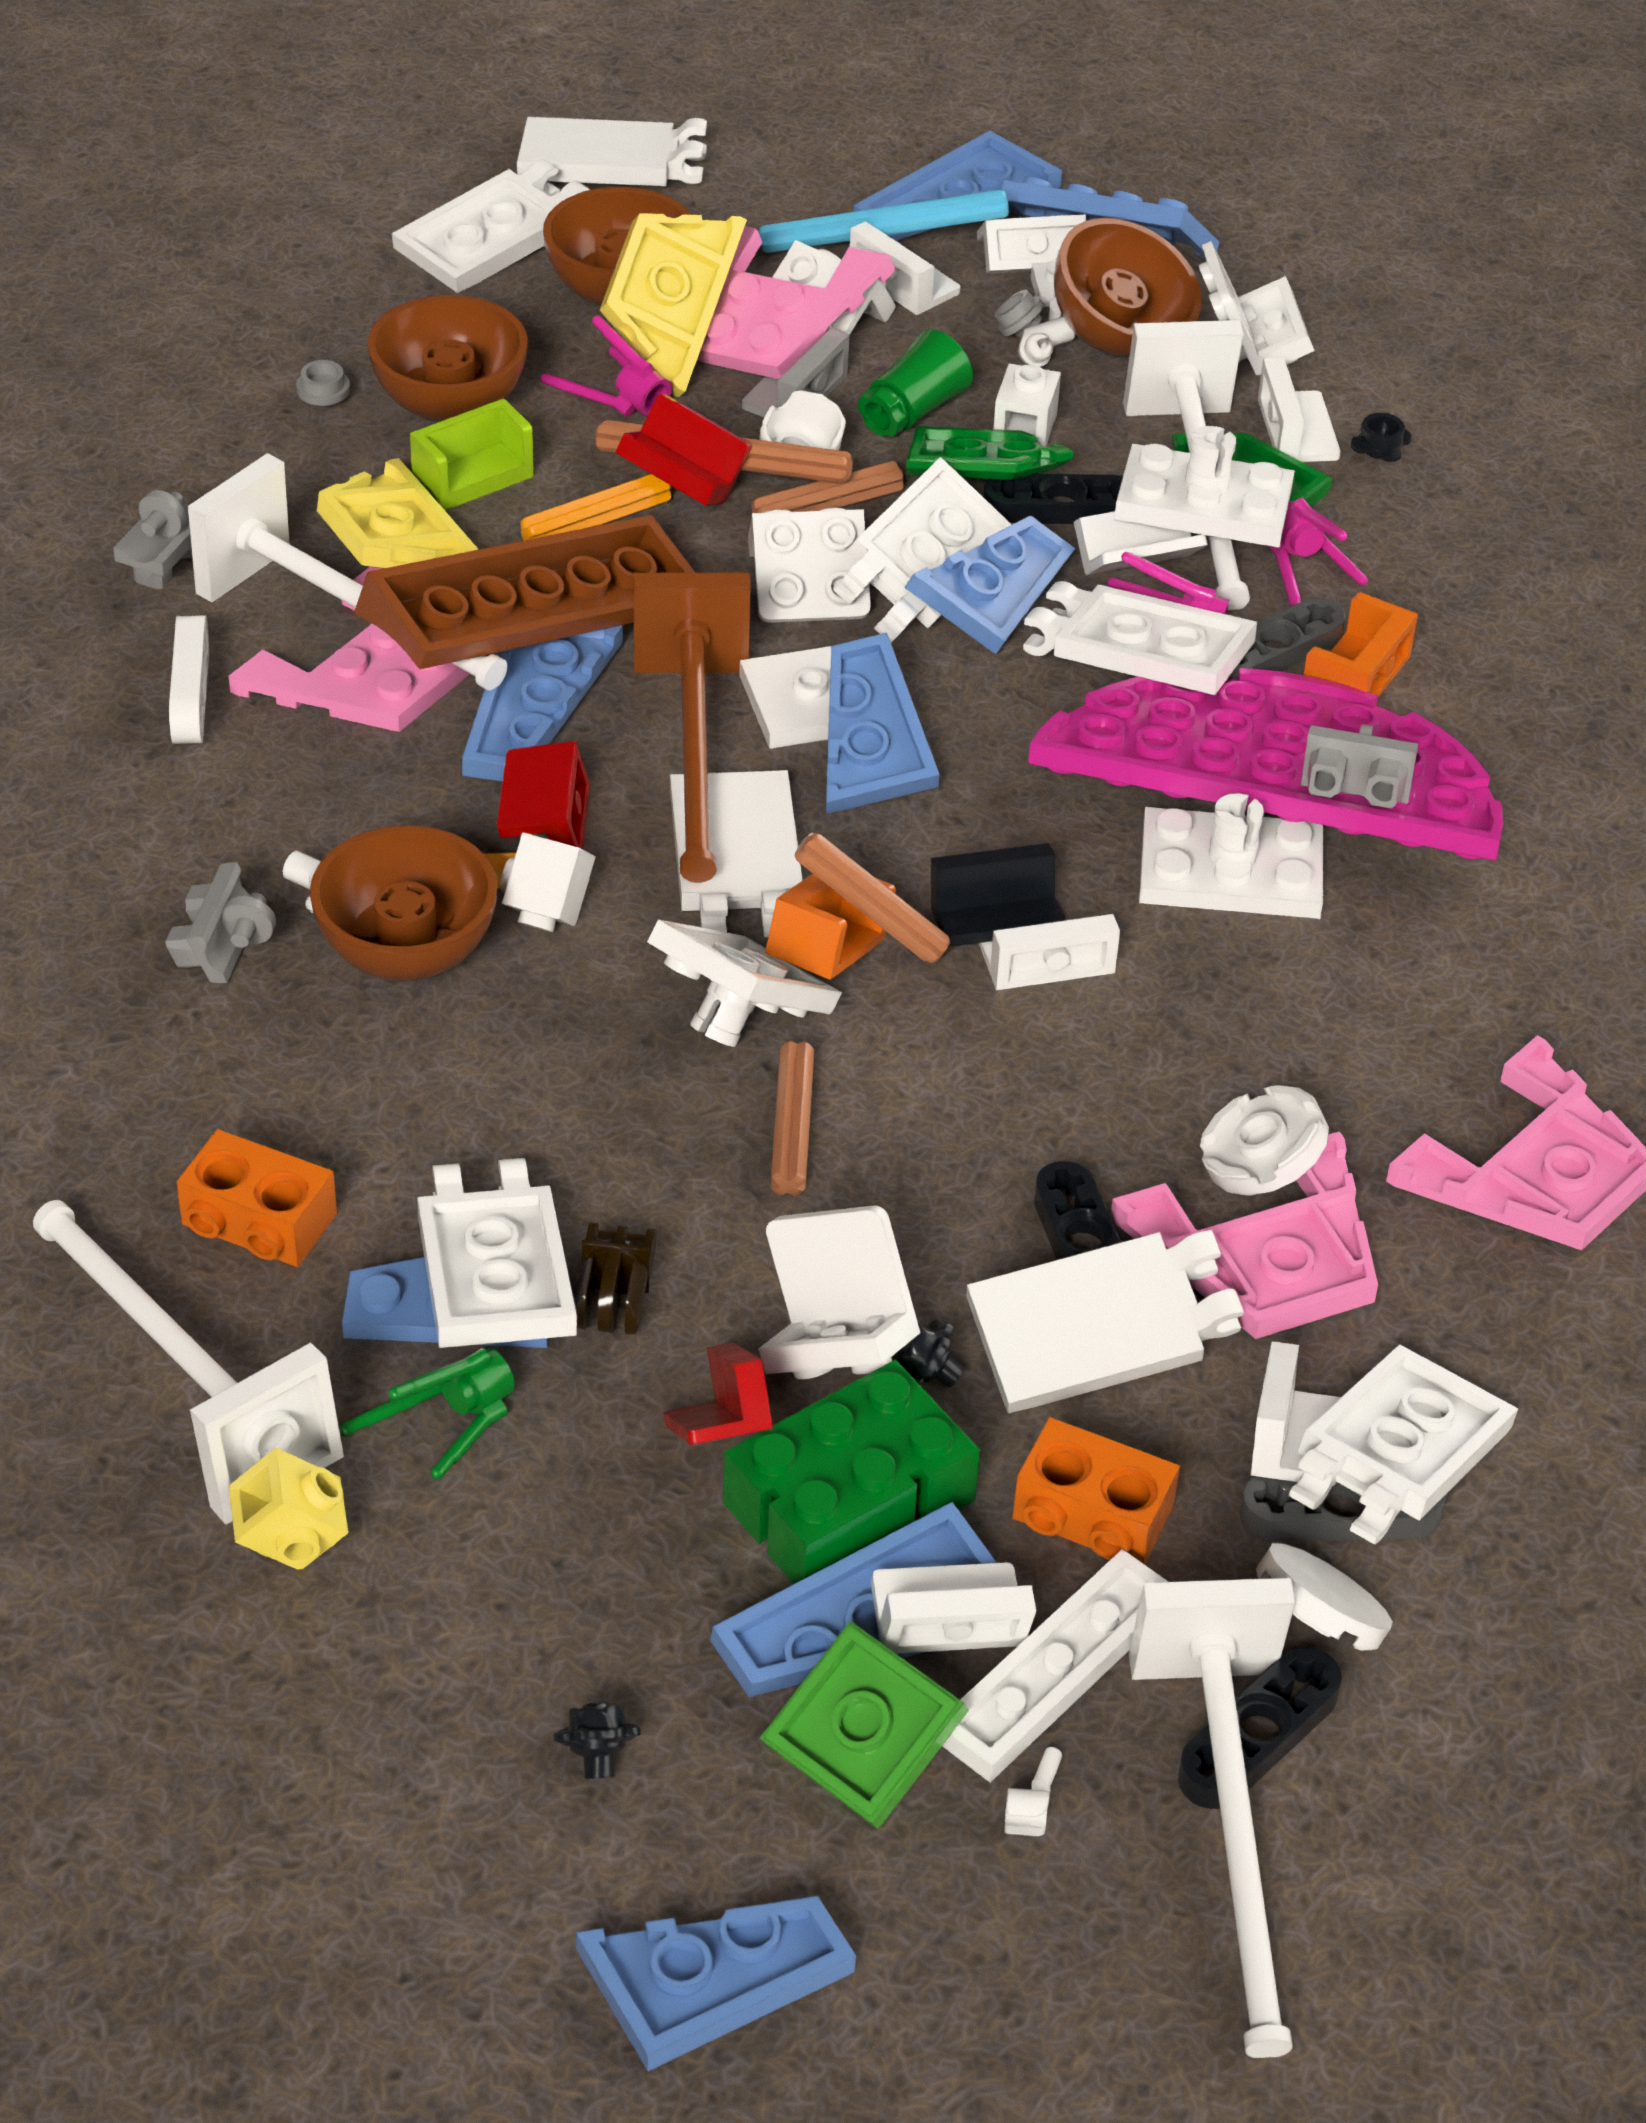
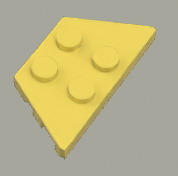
M639 213L631 223L600 311L627 344L640 357L652 364L655 372L671 383L672 396L680 397L687 389L747 221L740 216H731L727 221L702 220V215H681L677 218H669L664 214Z
M399 458L386 461L384 474L374 479H371L372 475L361 472L350 477V480L346 483L334 484L319 491L317 512L361 565L389 568L479 550Z

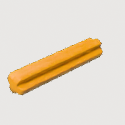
M648 474L526 516L520 521V533L523 540H529L608 524L667 503L671 499V485L652 474Z

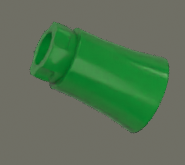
M934 329L922 331L906 352L885 373L873 381L869 390L863 393L858 400V411L864 418L865 426L871 432L881 437L886 435L895 437L901 431L908 430L925 415L943 403L966 392L971 387L973 381L971 363L962 347L949 335Z

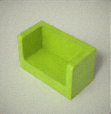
M504 398L410 433L412 473L444 510L534 477L532 426Z

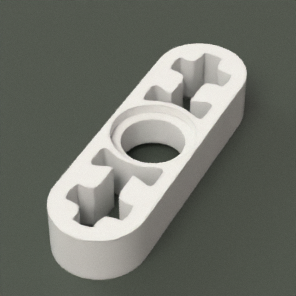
M176 616L169 699L172 744L203 743L209 662V632L206 616Z

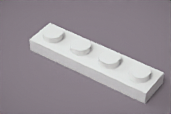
M1122 1549L960 1699L969 1711L942 1747L991 1783L1130 1650L1143 1584L1168 1581Z

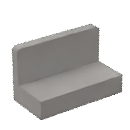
M830 328L780 379L765 376L742 399V409L765 417L770 406L773 405L776 408L782 406L794 391L803 390L827 397L847 377L849 334Z

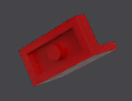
M663 394L656 397L641 431L624 433L615 453L703 505L709 506L722 504L726 501L751 451V444L670 396Z
M576 741L511 749L506 753L497 819V829L501 838L522 836V832L530 835L546 833L549 840L583 849L590 782Z
M733 1342L706 1347L715 1401L663 1412L665 1426L690 1445L773 1429L762 1359Z

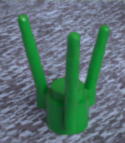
M482 1347L460 1361L390 1388L388 1396L392 1400L339 1425V1432L342 1436H348L443 1393L447 1403L455 1412L460 1415L471 1412L472 1414H477V1417L431 1469L432 1478L441 1479L490 1425L508 1414L502 1399L513 1393L515 1387L514 1377L507 1362L495 1349Z

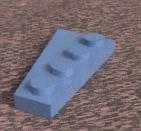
M989 130L854 205L853 212L1001 190L1004 180L1023 183L1025 177L1043 179L1051 183L1053 188H1060L1062 170ZM931 229L887 236L897 241Z
M1025 177L1023 183L1004 180L1001 189L1007 194L1009 208L1017 215L1046 217L1086 214V221L1096 218L1122 219L1150 229L1166 239L1174 247L1176 242L1190 245L1197 251L1196 256L1206 258L1202 248L1203 244L1212 241L1216 251L1219 247L1220 242L1188 212L1189 207L1177 200L1160 198L1158 204L1143 202L1141 197L1124 191H1114L1112 197L1097 195L1098 192L1080 184H1069L1067 190L1053 188L1051 183L1035 177Z
M620 625L497 652L496 655L507 662V672L499 686L492 691L484 690L462 757V776L503 782L506 753L509 750L550 744L622 645L623 626Z
M951 1502L713 1626L710 1641L748 1697L800 1685L850 1621L879 1641L871 1588V1578L875 1570L997 1562L954 1503ZM924 1652L896 1653V1654H897L898 1656H900L901 1658H905V1657H909V1656L916 1655V1654H920V1653H924Z

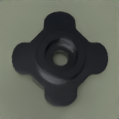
M1374 413L1364 418L1361 424L1360 435L1351 439V448L1357 453H1366L1376 459L1394 462L1401 458V449L1404 445L1411 443L1412 435L1405 429V425L1400 418L1388 413Z

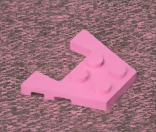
M745 226L697 360L711 365L780 379L828 331L827 328L843 312L853 313L865 301L863 293L877 279L884 283L892 275L895 267L890 255L849 247L827 286L819 288L746 273L745 271L761 246L762 240L756 228Z
M370 566L353 581L363 586L367 572L382 568ZM342 601V605L355 611L353 606ZM371 623L370 626L342 648L335 651L333 655L311 672H306L265 650H261L228 677L230 692L238 696L250 698L252 692L276 697V704L298 708L301 704H308L329 709L331 717L400 732L470 675V673L452 663L419 670L413 660L396 641Z
M1537 1035L1504 1064L1500 1082L1544 1108L1545 1111L1482 1167L1475 1166L1424 1133L1389 1164L1386 1182L1408 1192L1583 1250L1646 1191V1147L1611 1110L1603 1113L1585 1094L1587 1084L1574 1070L1564 1072L1552 1059L1554 1049L1545 1039Z
M1340 1131L1328 1135L1327 1146L1315 1165L1296 1180L1307 1198L1201 1230L1194 1228L1166 1183L1112 1199L1110 1217L1117 1226L1133 1239L1160 1232L1166 1249H1169L1192 1234L1211 1230L1221 1252V1257L1214 1259L1218 1267V1273L1204 1279L1189 1280L1190 1285L1205 1298L1218 1291L1235 1289L1244 1311L1243 1316L1237 1319L1241 1328L1255 1339L1375 1302L1378 1288L1377 1277L1364 1221L1359 1220L1355 1203L1356 1187L1353 1174L1348 1173L1345 1160L1347 1148L1345 1139Z

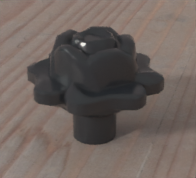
M938 1320L931 1322L928 1327L918 1323L920 1334L891 1357L892 1361L896 1359L920 1386L934 1378L947 1387L953 1386L963 1371V1365L949 1356L950 1340L948 1337L952 1332L953 1326L947 1322L941 1323Z
M606 1702L601 1704L588 1703L580 1709L572 1708L569 1710V1727L554 1733V1742L570 1746V1750L573 1753L584 1757L585 1779L615 1777L613 1755L626 1746V1741L641 1735L639 1726L626 1723L624 1713L619 1705Z

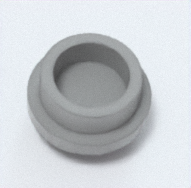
M1021 290L1011 296L994 314L1000 323L998 326L1000 333L1005 337L1015 333L1019 338L1025 328L1039 324L1042 319L1039 313L1044 306L1043 301L1039 296L1032 297L1027 290Z
M329 360L313 361L306 364L301 370V376L296 382L297 395L308 404L330 406L343 401L349 395L350 381L338 363Z

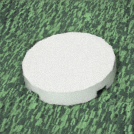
M1275 1085L1263 1088L1266 1095L1258 1096L1252 1100L1248 1093L1237 1097L1216 1113L1203 1132L1200 1144L1204 1152L1202 1161L1213 1183L1228 1193L1250 1196L1275 1191L1296 1181L1314 1166L1327 1146L1329 1127L1316 1099L1301 1088Z
M1272 1543L1258 1564L1256 1572L1259 1579H1268L1269 1576L1271 1578H1291L1295 1600L1293 1615L1329 1638L1332 1636L1339 1640L1342 1633L1346 1631L1358 1636L1353 1643L1355 1649L1361 1651L1378 1649L1391 1629L1392 1619L1386 1609L1369 1592L1335 1567L1304 1550L1283 1543Z

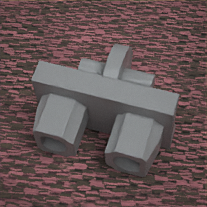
M160 490L148 492L139 503L138 510L141 519L113 547L115 561L133 567L136 583L157 590L164 589L173 579L172 567L180 559L192 558L188 514L189 504L184 503L183 496L178 492L168 493Z
M1361 724L1359 733L1311 725L1307 738L1301 785L1308 786L1311 795L1332 798L1340 792L1364 796L1371 805L1391 809L1397 802L1408 804L1418 743L1373 736L1374 726Z
M237 862L220 864L212 883L191 886L185 903L186 912L193 924L172 927L165 941L166 948L178 968L202 967L208 980L212 983H228L242 949L248 944L266 942L272 936L277 922L274 912L266 904V898L259 893L248 894L242 887L240 881L241 869Z

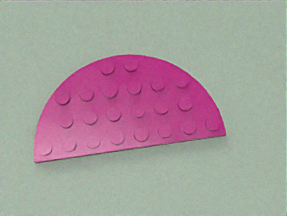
M1239 668L1238 678H1228L1216 695L1142 677H1134L1086 694L1085 705L1070 713L1058 711L1039 729L1030 742L1028 764L1047 767L1050 771L1058 774L1076 773L1104 779L1106 782L1116 786L1134 785L1158 790L1173 798L1191 797L1215 803L1225 795L1241 793L1249 795L1246 809H1248V805L1254 799H1257L1262 804L1264 813L1277 815L1279 818L1289 822L1306 821L1335 827L1346 834L1358 835L1364 833L1393 839L1399 844L1408 847L1426 846L1454 852L1456 855L1466 859L1484 858L1496 861L1503 828L1502 805L1500 800L1494 799L1488 788L1489 774L1476 757L1458 740L1415 712L1399 716L1378 707L1377 695L1341 683L1281 671ZM1361 724L1374 726L1373 736L1418 743L1408 804L1397 802L1391 809L1371 805L1364 796L1340 792L1332 798L1311 795L1308 786L1301 785L1310 726L1359 733Z

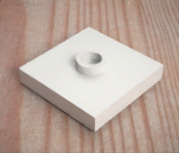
M831 646L740 660L739 676L769 749L828 740Z

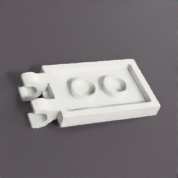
M527 117L517 160V175L527 171L535 162L546 160L558 168V174L547 180L553 182L578 181L580 183L666 186L667 179L681 180L688 184H697L702 182L703 167L689 166L684 160L701 161L705 159L707 144L695 140L689 141L688 137L692 135L704 136L706 134L707 121L701 118H691L686 120L679 128L674 129V123Z
M546 160L535 162L527 171L520 175L508 169L393 232V247L458 293L545 246L543 225L549 212L563 200L590 189L578 181H572L560 191V189L547 181L558 174V168Z
M940 457L848 548L846 552L857 563L846 573L847 575L833 590L850 605L870 583L874 585L894 604L888 614L874 627L879 634L887 633L892 643L915 618L925 627L929 628L941 616L940 613L904 588L914 573L926 567L931 570L943 564L948 556L960 550L964 553L982 545L987 537L1012 524Z
M1059 581L1055 582L1048 590L1046 598L1061 602L1066 610L1053 608L1051 611L1044 607L1033 608L1025 617L1024 624L1039 628L1044 636L1032 634L1023 644V650L1034 656H1043L1054 649V656L1216 695L1254 644L1257 622L1099 584L1090 592L1078 589L1071 583Z
M788 770L708 773L710 851L716 857L717 871L713 878L701 883L690 882L683 878L680 873V857L686 852L684 774H670V797L681 911L700 910L701 928L727 932L726 916H728V909L761 908L764 937H769L776 899L802 881L801 866L794 856L798 843Z
M525 1158L498 1160L501 1179L499 1190L464 1193L459 1163L433 1165L432 1172L435 1192H433V1196L417 1197L418 1221L439 1348L577 1335V1313L550 1186L530 1187Z
M1209 1230L1192 1234L1169 1249H1166L1161 1234L1158 1232L968 1284L966 1297L1007 1412L1012 1413L1202 1361L1204 1354L1202 1341L1212 1338H1223L1239 1332L1241 1326L1237 1318L1243 1316L1244 1311L1235 1289L1218 1291L1197 1303L1189 1280L1204 1279L1218 1273V1267L1214 1259L1220 1258L1221 1252L1213 1232Z
M1399 1344L1304 1431L1298 1453L1303 1455V1458L1300 1460L1298 1468L1305 1471L1300 1481L1291 1488L1289 1496L1314 1510L1324 1501L1335 1481L1361 1495L1359 1502L1366 1506L1362 1514L1351 1524L1350 1531L1373 1544H1377L1384 1537L1400 1511L1417 1520L1422 1519L1512 1428L1518 1408Z

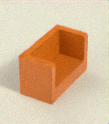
M1358 592L1351 600L1346 633L1330 652L1316 646L1312 647L1306 655L1303 675L1341 683L1379 697L1411 657L1418 614Z
M811 874L776 899L765 954L831 980L878 946L885 939L886 931L821 879ZM876 878L892 892H896L894 885Z

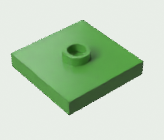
M850 1621L759 1739L776 1754L878 1829L969 1710L958 1698Z

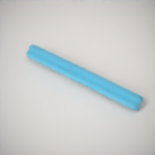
M996 190L764 225L759 228V235L762 240L761 249L765 253L790 250L795 240L810 247L850 241V228L865 221L884 234L893 235L1000 219L1008 216L1009 205L1006 192Z

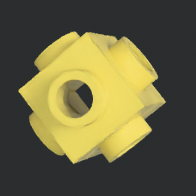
M275 1447L229 1485L235 1542L263 1556L270 1557L295 1569H304L348 1534L341 1478L323 1467H317Z

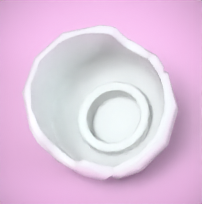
M803 390L794 391L782 406L778 408L773 405L770 406L762 421L759 440L839 450L846 420L839 406L824 395Z

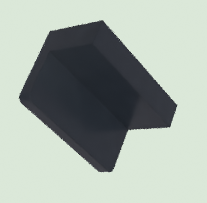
M1049 843L931 858V910L940 930L949 936V946L993 941V932L996 930L1066 921V917L1055 899V853Z

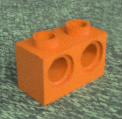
M219 1129L214 1132L176 1181L182 1225L189 1227L196 1234L204 1238L212 1239L217 1237L247 1248L252 1254L261 1259H276L295 1267L300 1266L337 1215L334 1171Z
M1049 1417L1017 1476L1013 1519L1026 1523L1029 1528L1045 1536L1057 1535L1089 1547L1097 1555L1107 1560H1111L1123 1549L1145 1565L1174 1508L1180 1465Z

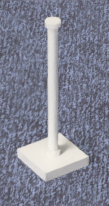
M1240 320L1134 323L1123 399L1126 416L1181 414L1189 452L1191 453L1190 444L1193 431L1199 427L1206 426L1203 413L1230 412L1243 339ZM1208 536L1219 585L1215 596L1230 600L1228 610L1242 609L1249 603L1250 595L1247 585L1240 580L1232 540Z
M267 453L188 505L195 591L199 596L214 602L274 561L356 608L362 585L290 545L283 461ZM495 654L452 662V664L475 676L477 685L488 691H492L499 686L507 672V662Z
M53 1200L40 1207L33 1219L35 1231L47 1241H56L212 1397L190 1409L209 1504L225 1525L232 1522L229 1485L275 1447L323 1468L344 1457L327 1358L311 1342L237 1383L75 1223V1214L66 1203L61 1200Z
M1291 1578L1144 1583L1129 1651L1132 1680L1202 1677L1250 2030L1245 2032L1243 2036L1245 2052L1252 2058L1280 2057L1289 2053L1293 2046L1290 2029L1281 2025L1232 1676L1262 1675L1281 1658L1295 1606Z

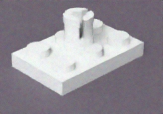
M1217 426L1199 427L1193 431L1190 444L1191 453L1174 451L1160 444H1148L1145 446L1132 444L1116 501L1114 520L1280 547L1295 471L1282 469L1269 462L1252 464L1232 460L1236 447V437L1232 432L1224 435V428Z
M1241 793L1228 794L1221 797L1216 802L1214 813L1177 808L1145 807L1139 903L1320 919L1323 905V825L1306 821L1289 822L1281 818L1263 817V806L1257 799H1254L1248 805L1247 815H1245L1249 795Z
M658 919L647 941L668 954L664 964L669 968L692 979L698 980L702 974L712 980L707 989V994L698 1012H695L690 1025L698 1032L706 1031L705 1036L728 1046H736L741 1036L740 1032L755 1006L771 1013H777L778 1009L781 1008L790 1014L804 1018L807 1011L830 1014L842 994L841 991L803 969L765 954V947L746 936Z

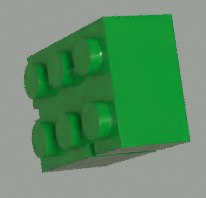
M895 1359L773 1425V1429L764 1430L724 1451L723 1504L758 1544L768 1540L767 1554L790 1581L795 1584L914 1522L917 1483L915 1480L918 1478L920 1479L916 1520L951 1502L959 1510L975 1501L980 1449Z

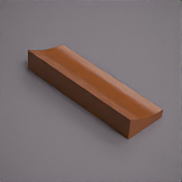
M649 515L367 572L354 614L387 633L401 646L420 670L634 623V573L696 572L653 516Z

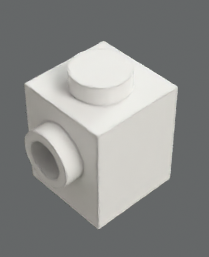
M1009 364L995 402L993 429L1020 430L1037 437V443L1041 447H1046L1057 416L1061 372L1045 370L1036 365L1021 366Z
M522 832L515 858L510 857L502 872L500 888L501 892L505 893L502 904L521 911L518 922L549 932L554 931L556 921L575 926L596 856L578 847Z

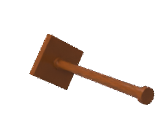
M750 572L634 573V673H681L686 852L680 857V873L683 878L690 882H706L714 877L717 866L716 857L710 851L705 673H739L740 660L749 659Z

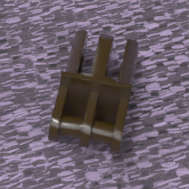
M589 1222L586 1238L582 1240V1269L574 1301L577 1313V1328L586 1330L594 1290L597 1289L600 1291L597 1319L598 1331L613 1333L621 1294H626L625 1334H636L644 1294L649 1293V1280L656 1248V1229L648 1228L646 1235L628 1233V1227L618 1225L617 1231L599 1230V1223Z

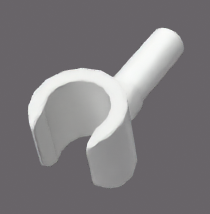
M1048 1747L1045 1750L1035 1777L1031 1782V1790L1008 1788L1005 1834L1041 1836L1045 1833L1051 1784L1062 1759V1753L1057 1748Z

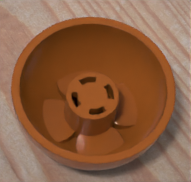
M633 187L592 189L563 200L549 212L543 225L544 244L551 265L559 278L582 298L602 305L631 223L639 213L664 214L669 218L691 215V213L674 199L646 189Z
M1096 218L1082 222L1071 229L1060 246L1055 261L1053 278L1058 307L1073 332L1095 349L1111 355L1129 357L1134 323L1194 322L1197 320L1201 311L1202 295L1198 279L1192 267L1172 244L1150 229L1122 219Z
M443 295L416 299L391 309L373 325L367 344L373 371L386 393L397 404L412 414L428 420L441 422L500 399H505L514 389L524 369L528 338L526 330L518 318L503 307L478 298Z
M391 826L361 833L339 844L329 852L314 872L310 886V898L313 914L320 931L328 944L346 962L358 970L378 978L392 981H415L439 975L453 968L477 947L487 932L494 914L497 899V879L487 857L469 841L453 833L431 827Z

